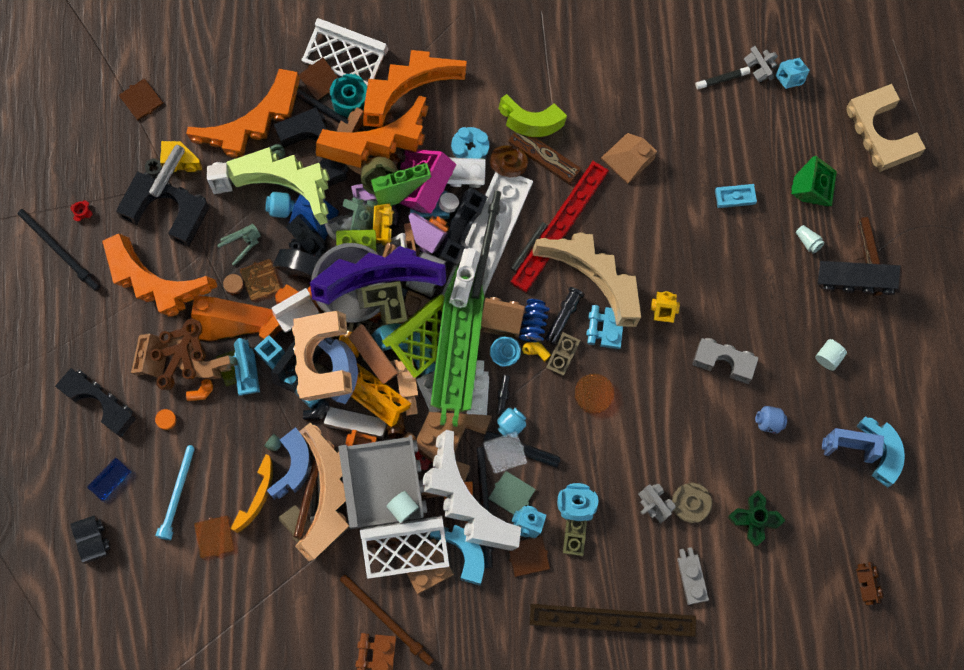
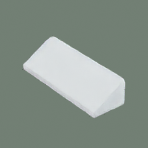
M330 407L324 420L325 427L352 432L354 429L358 433L376 436L378 439H383L387 425L380 418Z

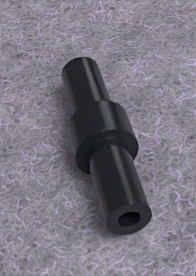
M508 375L502 376L501 388L498 390L497 399L499 400L496 412L498 415L503 414L506 401L509 400L510 376Z

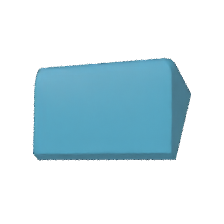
M238 338L234 343L240 378L244 382L255 379V372L249 343L245 339Z

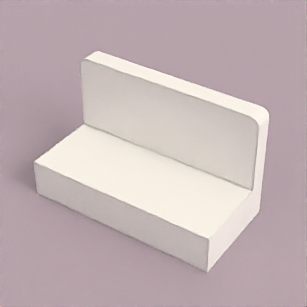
M306 288L271 308L273 315L285 333L292 330L294 326L293 319L319 314Z

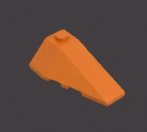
M198 295L194 297L191 319L198 320L202 325V333L199 336L200 340L217 341L226 337L233 338L242 334L259 333L264 323L267 324L271 319L272 309Z

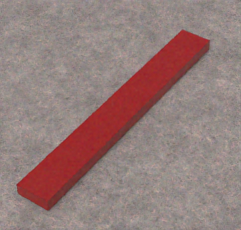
M595 161L591 162L540 239L559 240L565 238L608 174V169ZM532 249L510 281V284L527 294L550 258L533 256Z

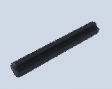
M490 431L485 433L484 442L550 466L558 467L561 460L560 456Z

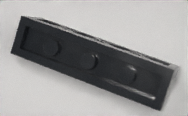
M295 340L271 372L273 384L293 393L298 385V376L295 371V365L297 364L294 353ZM318 345L316 346V352L313 354V364H315L324 351L321 347L318 348ZM287 377H296L292 385L284 382Z

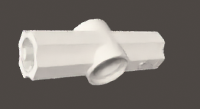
M469 248L463 251L449 301L455 307L461 308L467 305L480 258V253L476 249ZM462 276H466V277H468L469 279H463V278H461V277H462Z

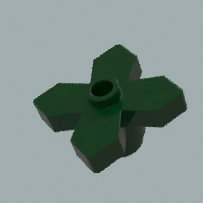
M756 491L748 498L749 510L737 508L728 516V519L735 526H748L747 540L754 547H757L765 540L764 527L777 529L785 522V519L778 511H767L765 509L766 498L760 491Z

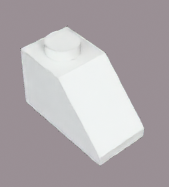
M216 162L207 166V181L213 194L233 191L227 163Z

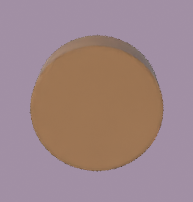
M231 274L224 279L223 286L227 293L236 295L243 290L244 283L240 276Z

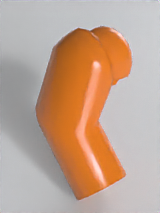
M204 379L197 391H187V401L205 400L213 391L211 380Z

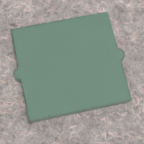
M505 471L499 482L495 483V488L488 500L514 515L516 510L519 511L523 506L529 505L528 501L536 489Z

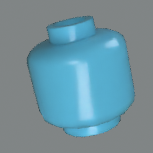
M272 192L270 196H267L266 212H269L271 217L287 218L290 212L293 211L295 203L294 200H291L288 193Z
M516 407L514 409L507 408L497 419V423L500 426L498 431L505 437L508 435L516 437L526 427V416Z

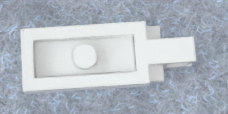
M477 360L472 405L471 410H468L467 414L487 415L489 372L484 371V361Z

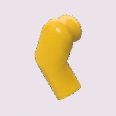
M528 342L522 347L524 354L539 355L544 362L551 357V354L539 342Z

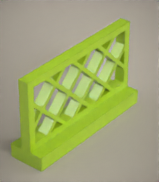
M443 294L431 299L382 340L386 347L391 346L413 378L421 374L437 358V337L440 335V333H437V324L441 325V320H438V311L441 310L443 312ZM426 321L432 322V331L425 330ZM413 332L420 333V342L413 341ZM425 334L432 336V345L425 343ZM401 342L408 344V353L403 352L398 346ZM413 345L420 346V356L412 354ZM425 348L432 349L431 358L425 357ZM412 358L419 360L418 370L412 365Z

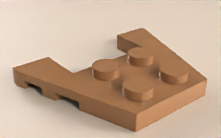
M429 412L416 439L418 452L433 463L438 451V447H436L437 437L445 430L454 431L455 453L465 428L485 434L491 423L492 416L459 414L458 426L454 427L452 424L454 413H446L445 425H440L441 413ZM456 461L463 482H465L470 466Z

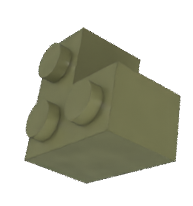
M400 281L356 289L359 308L379 306L382 325L407 321Z

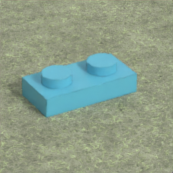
M754 184L717 187L715 189L718 208L755 205L757 202Z

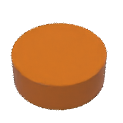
M163 409L156 414L155 422L160 429L170 430L176 424V416L171 410Z

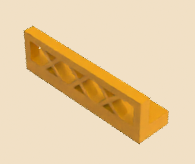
M357 363V383L351 397L389 426L396 425L400 413L408 410L412 403L386 384L381 383L377 377ZM393 402H398L401 406H397Z

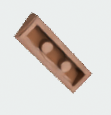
M361 324L349 335V339L381 383L385 384L395 377L397 370L364 325Z

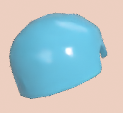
M500 337L491 345L490 356L493 362L499 366H510L519 360L521 347L518 341L512 337Z

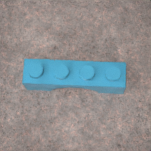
M270 335L254 348L257 355L272 370L285 354V351ZM287 377L284 382L292 385L296 377ZM321 399L312 401L301 400L312 409Z

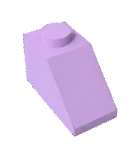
M410 213L409 219L415 243L425 253H436L447 232L420 215Z

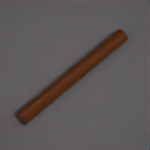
M316 460L312 462L293 536L298 539L302 538L319 472Z

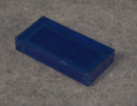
M115 457L87 488L101 501H104L131 471Z

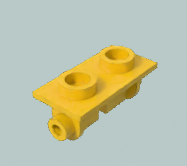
M391 204L374 206L373 230L376 231V243H382L383 246L392 242V229L389 226L392 225L394 211L390 206Z

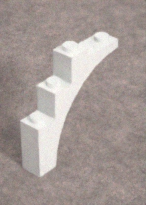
M445 430L438 435L436 440L438 451L433 461V467L435 468L429 470L423 477L424 492L447 497L443 509L446 510L445 517L468 521L464 528L465 542L510 551L518 548L521 527L506 523L493 516L470 494L456 464L454 431Z

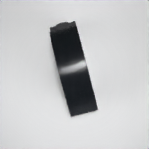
M280 249L273 267L287 275H299L312 280L314 267L320 258L294 249Z

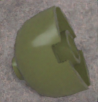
M374 157L368 160L361 170V182L364 190L375 195L371 180L397 172L396 164L386 157Z

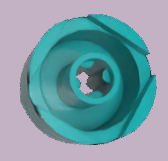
M345 74L343 77L335 79L331 84L330 97L334 111L345 118H348L350 113L355 111L356 107L364 111L367 85L361 77L355 74Z

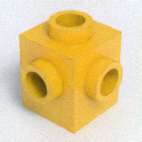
M667 291L657 292L656 299H652L651 302L654 320L674 323L675 314L679 313L680 302H677V295Z

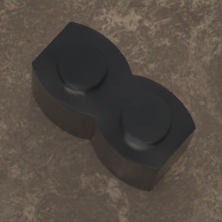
M93 515L70 524L82 563L87 564L109 556L108 550H111L108 539L103 537L102 531L105 530L102 519H98Z

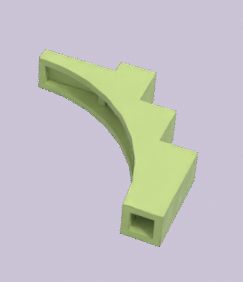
M270 147L226 162L229 178L236 187L254 183H272L289 187L300 193L310 202L313 214L320 225L328 223L326 215L329 214V211L323 199L326 198L324 190L329 189L327 181L330 178L327 170H323L319 163L304 168L302 162H298L294 155L279 160L278 155L274 154Z

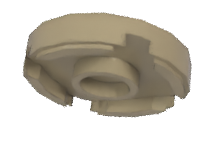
M684 484L678 487L672 496V502L676 506L673 512L683 522L690 524L699 523L711 512L712 498L708 490L700 484Z

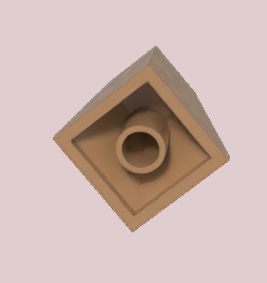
M627 133L601 159L629 184L655 159L657 150L644 138Z

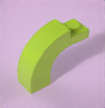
M507 94L501 98L498 107L501 114L508 118L507 127L529 137L551 135L564 126L567 115L556 104H552L541 112H528L516 104Z

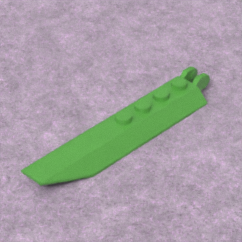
M460 262L444 296L430 404L442 410L440 425H445L446 412L454 411L452 419L454 427L458 426L459 412L471 410L484 304L482 286L479 299L471 297L474 281L466 307L459 308L449 303ZM462 276V277H461V278H463V279H469V278L466 277V276Z

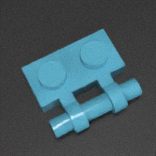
M592 305L588 317L590 325L586 333L588 337L587 344L595 345L597 338L601 339L600 347L620 349L623 326L616 325L612 308L606 307L605 313L600 314V306ZM598 322H603L602 331L597 330Z

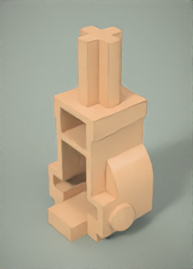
M390 361L394 367L396 366L400 395L412 403L411 407L406 410V416L418 414L416 377L413 378L402 361Z

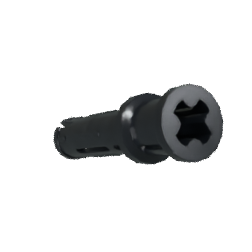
M569 287L566 299L560 304L561 310L547 336L544 338L553 345H556L571 314L577 311L576 307L580 299L585 296L582 291L574 287Z

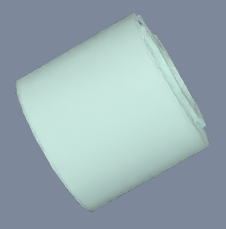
M829 339L815 358L823 367L834 371L847 355V351L842 345L833 339Z
M406 491L395 496L386 506L399 523L405 521L419 508Z

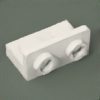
M449 157L457 164L447 182L450 186L461 187L462 184H469V187L479 188L481 185H485V159Z

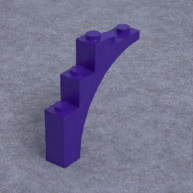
M401 246L397 247L387 257L369 252L356 264L338 259L310 282L312 299L329 305L337 298L353 290L392 281H418L443 286L446 283L445 265L417 257L416 251Z

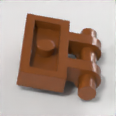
M361 633L360 641H358L357 648H359L358 661L355 663L357 670H365V668L393 670L396 636L375 635L374 643L368 642L369 634ZM367 649L374 650L372 662L366 661Z

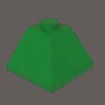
M813 156L794 176L791 194L802 202L828 207L832 206L837 171L817 156Z

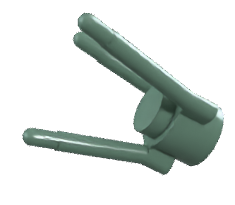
M254 224L221 238V243L217 245L220 248L241 237L246 243L250 242L232 263L233 266L253 246L259 243L257 239L261 235Z

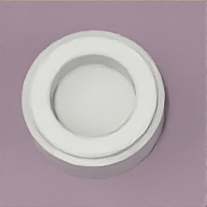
M444 193L439 200V207L447 213L454 212L459 205L458 198L452 193Z

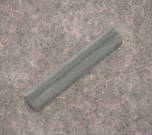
M175 145L149 190V193L154 197L161 195L185 152L183 147Z

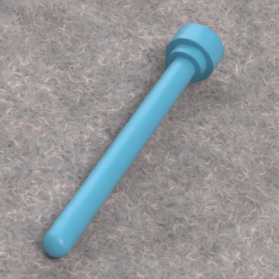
M192 445L186 448L164 523L157 529L155 536L160 539L169 541L172 539L174 532H172L173 528L171 525L195 450Z

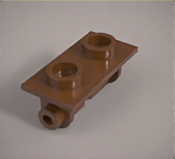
M868 562L869 567H866L865 563L858 564L856 571L859 583L867 582L868 585L860 587L862 601L865 602L866 606L874 605L873 600H876L878 604H882L881 599L884 598L882 587L877 584L876 578H879L877 566H873L872 562Z

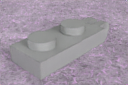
M692 547L687 548L688 556L685 555L684 549H679L681 558H677L687 604L691 605L709 601L698 554L694 555Z

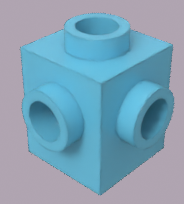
M800 58L781 62L776 77L784 88L787 89L804 84L810 70Z
M523 506L519 511L516 510L512 522H514V525L521 527V536L535 539L541 534L546 514L538 512L535 507Z

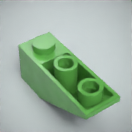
M427 163L372 179L371 182L378 205L391 204L390 206L400 203L431 178Z

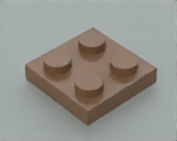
M435 538L430 540L435 545L437 544ZM426 542L418 550L425 556H428L434 547ZM436 549L429 559L435 563L444 562V555ZM414 550L402 555V557L407 560ZM415 553L409 562L414 566H421L425 559L418 553ZM399 558V560H400V562H401V564H402V566H403V564H404L405 562L402 561V560ZM450 566L406 573L417 595L454 576Z

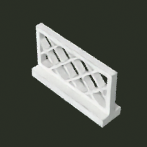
M317 18L314 32L301 61L308 65H313L318 60H309L310 53L318 50L322 58L319 49L330 45L333 53L323 58L327 60L335 57L338 65L331 68L337 76L343 77L346 73L343 72L341 67L352 63L355 71L350 74L359 76V73L369 69L371 73L370 79H375L382 60L389 49L386 43ZM318 33L325 35L328 41L317 45L316 38ZM337 41L343 42L345 48L335 52L332 43ZM355 47L359 48L362 54L352 58L349 50ZM347 51L350 60L340 64L336 55ZM371 54L378 55L377 62L369 65L366 56ZM364 58L367 66L357 70L354 62Z
M442 516L363 527L360 529L367 579L449 567ZM440 530L441 539L435 545L427 537L432 531ZM412 534H417L422 538L416 548L406 541ZM391 537H396L402 541L396 551L386 545ZM376 540L381 544L375 554L368 550L367 541ZM424 541L434 547L428 556H425L418 550ZM441 542L443 550L438 547ZM403 544L414 550L407 560L397 553ZM383 547L393 553L387 563L377 556ZM437 549L444 555V562L435 563L429 558ZM415 553H418L425 559L421 566H414L409 562ZM395 555L405 562L400 569H394L388 565ZM374 559H377L384 565L380 572L371 573L370 564Z

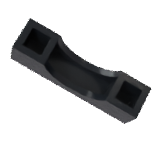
M473 188L463 192L459 205L449 223L447 235L435 257L445 260L446 267L448 268L459 264L465 249L464 243L468 231L476 218L481 214L488 198Z
M70 368L55 387L74 402L84 398L99 400L103 407L101 422L121 438L136 420L132 415L134 411L125 404L122 407L117 404L118 399L111 393L104 394L101 391L103 387L95 381L90 383L86 380L88 376L80 369L76 372Z

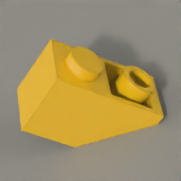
M161 141L160 164L162 167L174 146L179 145L185 149V152L173 172L177 170H185L187 172L202 170L199 159L181 141Z

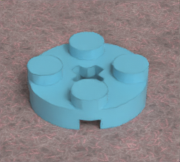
M474 127L460 128L452 139V153L456 158L485 159L489 153L487 134ZM469 142H471L476 147H472L471 150H468L466 144H469Z
M581 483L567 485L558 494L557 506L561 516L564 519L574 521L591 520L597 511L599 501L595 491L593 493L589 490V486ZM576 499H578V500L580 501V503H582V504H579V505H578V504H575L574 502H575Z

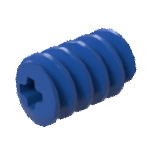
M528 299L526 301V313L523 315V328L520 329L521 335L519 339L527 342L543 341L544 338L539 336V334H545V330L540 327L547 325L542 319H548V315L544 314V312H549L550 308L546 307V303L542 300Z

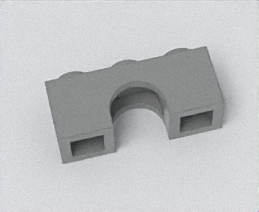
M702 338L698 344L692 365L711 371L715 361L725 360L731 365L732 369L729 378L749 384L752 380L758 357H755L749 351L741 352L735 350V347L725 344L723 346L717 344L711 338Z

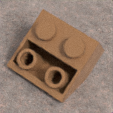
M496 297L485 298L480 331L519 339L525 306L516 301L507 303Z

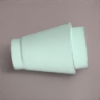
M802 225L796 231V234L808 251L816 253L823 247L825 243L822 240L823 238L805 225Z

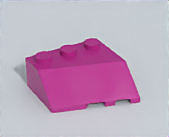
M405 149L404 155L406 158L405 162L401 163L400 169L405 170L427 163L431 178L404 198L400 204L420 213L431 214L457 164L440 151L417 150V152Z

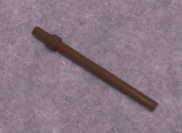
M346 574L341 577L340 581L410 648L409 651L414 656L418 655L428 666L433 663L434 659L423 650L424 647L418 641L415 642Z

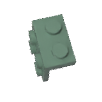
M353 197L352 200L344 199L342 206L354 211L350 230H373L374 206L378 205V202L367 200V203H364L363 199Z

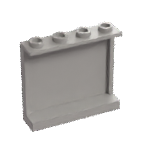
M412 435L400 439L352 446H338L350 529L399 522L386 506L395 496L403 491H406L419 506L405 521L424 518L423 513H427L426 500H421L424 486L423 480H418V472H421L420 460H415L414 452H418L417 440H413Z

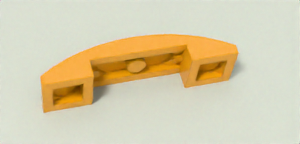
M267 454L257 472L260 477H263V480L247 513L239 510L231 527V530L236 533L242 531L255 519L268 497L267 489L271 487L273 478V463L271 457Z

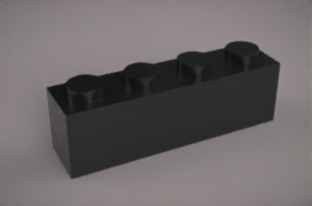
M820 261L818 285L820 288H823V291L833 292L835 289H842L846 293H854L855 290H860L865 294H874L876 291L883 292L884 295H895V293H900L902 268L901 265Z

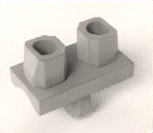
M756 46L751 48V53L744 60L749 68L757 63L761 66V68L753 72L758 82L764 81L767 78L771 81L775 77L768 64L772 68L776 67L777 64L774 60L778 55L776 52L770 54L768 50L763 51L765 56L763 59Z
M649 484L638 494L642 499L640 503L644 507L641 514L644 515L648 512L659 523L666 520L676 506L672 500L668 499L663 502L659 497L664 493L660 484L653 486Z

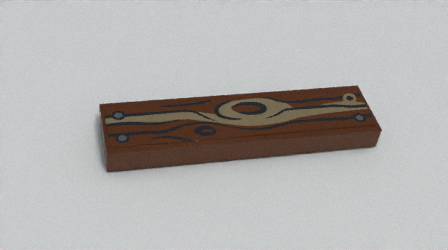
M515 132L508 140V143L514 148L522 150L526 156L569 185L581 171L579 166L536 137H529Z
M863 217L857 223L865 261L867 264H880L870 220L868 217ZM875 291L874 296H881L883 292Z

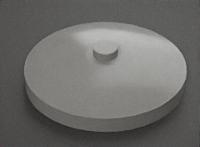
M357 243L337 245L324 253L317 261L312 273V280L338 259L356 264L369 252L379 254L373 249ZM382 282V283H377V284H373V285H368V286H365V287L375 286V285H381V284H386V283H391V282ZM356 290L337 298L329 305L316 301L325 313L340 311L346 314L347 323L362 322L380 312L379 306L360 309Z

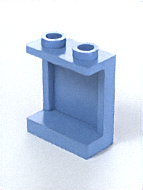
M835 428L826 438H823L822 449L825 450V456L832 454L838 446L865 450L864 462L873 463L883 455L884 436Z

